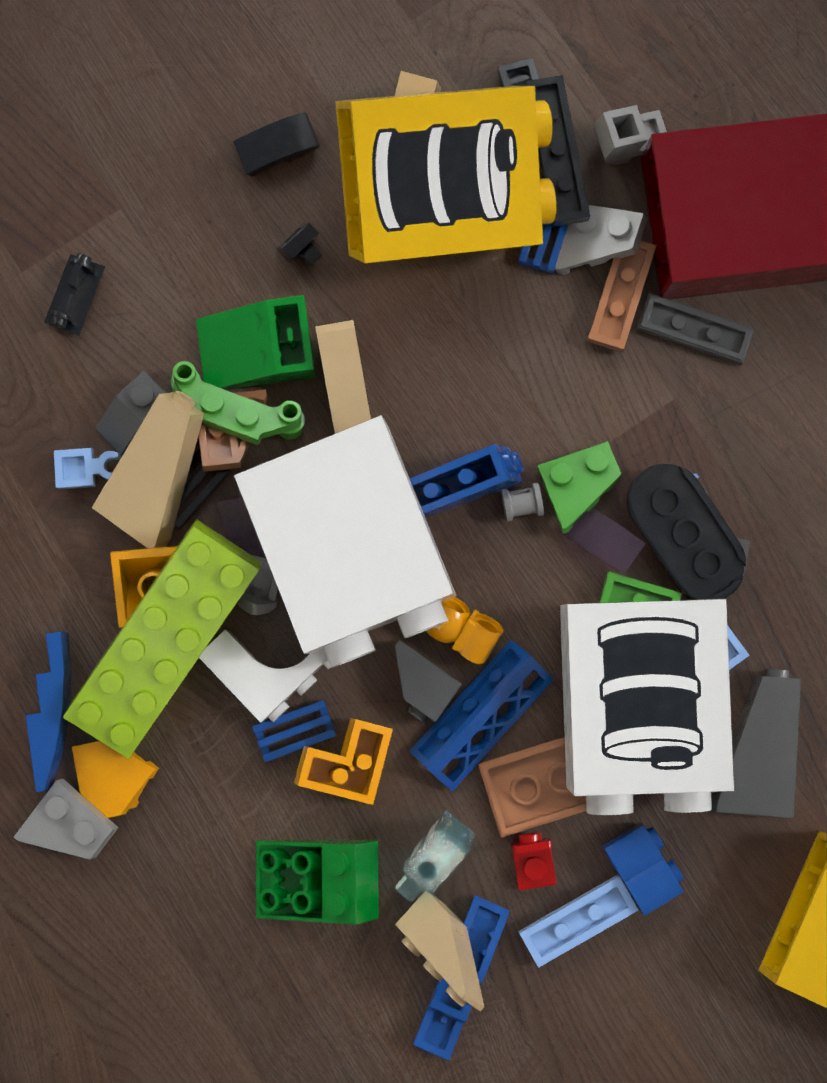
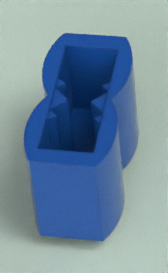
M639 822L601 845L638 910L644 916L684 892L679 882L684 880V877L673 860L666 863L659 850L664 847V844L653 827L646 829Z

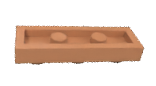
M641 240L637 254L620 259L613 258L587 342L623 352L657 245Z

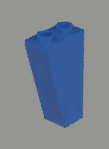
M493 444L409 479L424 516L427 518L498 492L501 489L522 483L520 473L524 472V468L516 451L511 452L509 447Z

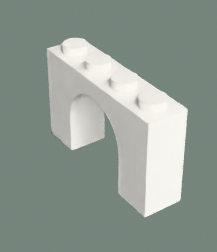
M226 629L205 648L199 657L260 723L268 718L272 722L276 721L290 707L285 702L295 692L302 696L317 681L313 675L323 665L328 670L331 668L325 650L309 654L302 662L289 668L275 669L259 662Z

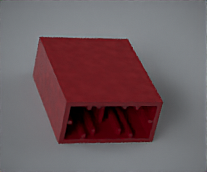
M827 113L651 134L641 157V167L652 244L657 245L654 252L659 296L671 300L827 281Z

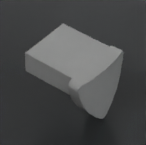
M252 555L261 561L260 569L236 604L251 615H261L269 613L278 607L279 599L276 598L278 586L267 558Z

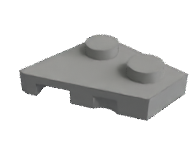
M588 205L590 211L589 221L568 224L555 270L558 274L565 275L570 273L571 268L590 264L593 267L606 263L611 258L620 259L637 254L647 222L644 213Z
M59 779L55 781L15 834L14 838L20 842L90 860L98 856L118 827L64 779Z

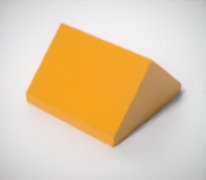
M178 546L111 551L119 628L124 626Z

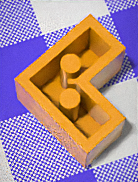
M350 718L341 755L304 746L294 783L301 787L373 805L393 729Z

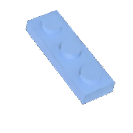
M617 874L518 932L539 968L639 910L622 879Z

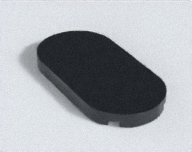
M657 464L640 472L632 481L628 490V513L675 586L685 596L693 600L725 599L733 594L741 585L744 577V566H746L745 552L698 479L688 469L674 464Z

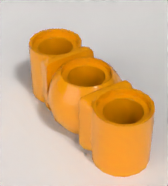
M456 597L441 602L448 621L426 632L437 641L443 643L455 642L451 649L458 651L467 660L477 664L485 663L503 634L502 626L493 618L479 613L476 609L471 615L468 606Z

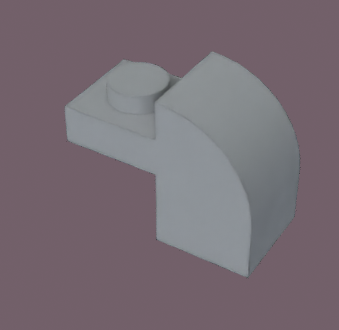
M637 105L603 112L594 123V130L605 163L610 165L625 164L633 157L642 155L651 134L667 132L660 110L640 114Z

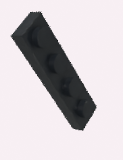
M563 75L527 80L525 86H535L536 101L545 100L549 105L552 116V139L550 145L538 148L542 178H549L552 181L556 195V216L551 225L555 227L587 222L590 219V211Z

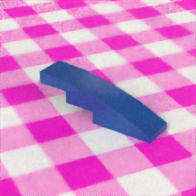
M66 632L45 634L51 672L36 674L41 713L25 715L36 792L49 790L52 787L64 750L68 720L64 719L63 716L70 705L72 675L69 633Z
M474 896L463 923L467 927L479 985H481L510 910ZM443 978L441 981H437L412 1046L445 1061H449L472 1005L466 1003L462 1007L455 1002L445 991L449 984Z

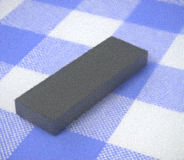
M649 293L636 330L742 365L755 328Z

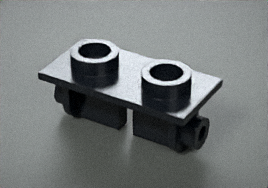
M77 253V256L70 254L44 323L80 335L105 266L91 262L92 258L84 254Z

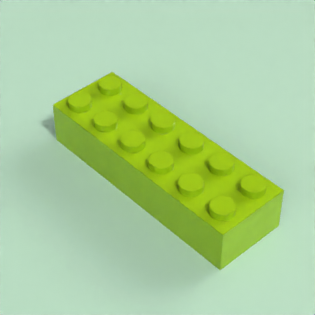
M196 519L78 691L63 718L129 759L260 569L261 561Z

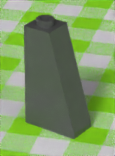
M766 669V676H754L732 738L734 791L713 792L711 796L712 811L794 818L801 679L789 678L790 671Z

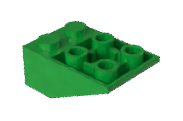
M304 295L264 300L196 319L203 379L208 384L229 390L316 378L307 305Z
M350 839L256 841V918L354 925L379 919L378 841Z

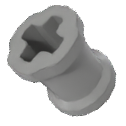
M532 483L531 488L508 491L507 488L501 489L506 522L512 521L513 517L534 513L538 517L544 516L543 501L538 483Z

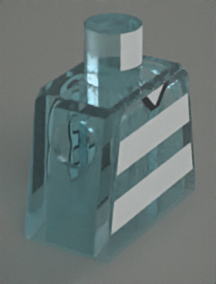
M445 810L406 858L402 867L405 875L395 886L397 891L409 901H414L423 889L429 894H433L470 852L475 833ZM424 861H429L433 863L435 866H430L426 864Z

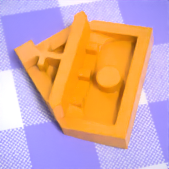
M101 741L72 746L80 794L107 818L124 815L128 809L136 808L139 804L138 798L149 779L154 778L159 769L151 761L146 762L135 752L128 759Z

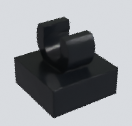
M310 222L302 223L276 248L285 259H293L298 255L307 266L309 264L313 265L322 256L319 250L311 243L319 233Z

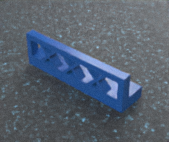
M510 640L409 752L453 792L554 679L530 654ZM534 671L539 677L529 688L522 689L523 681ZM510 701L509 710L503 716L496 717L497 709L504 702ZM485 730L482 740L478 744L471 745V738L477 731ZM459 758V765L447 777L442 770L452 759Z

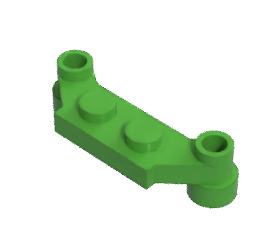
M181 361L173 368L171 376L172 391L183 392L195 400V407L204 413L202 424L255 445H259L261 439L277 434L285 439H295L305 429V416L301 411L300 405L294 401H285L280 406L270 407L203 382L194 365L190 362Z

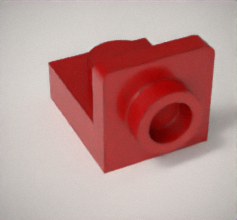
M541 832L519 835V842L511 843L518 890L557 885L551 840L548 837L542 838Z

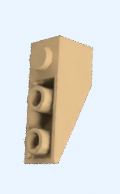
M426 890L395 924L405 935L402 943L417 957L422 954L427 961L423 966L438 981L444 978L449 984L445 991L455 1002L462 1007L469 1003L481 1012L484 1008L467 927L445 903Z

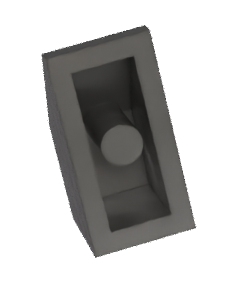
M143 370L116 395L96 426V429L123 455L158 395L166 392Z
M399 640L395 645L403 697L410 704L406 711L423 723L428 718L436 722L462 684Z

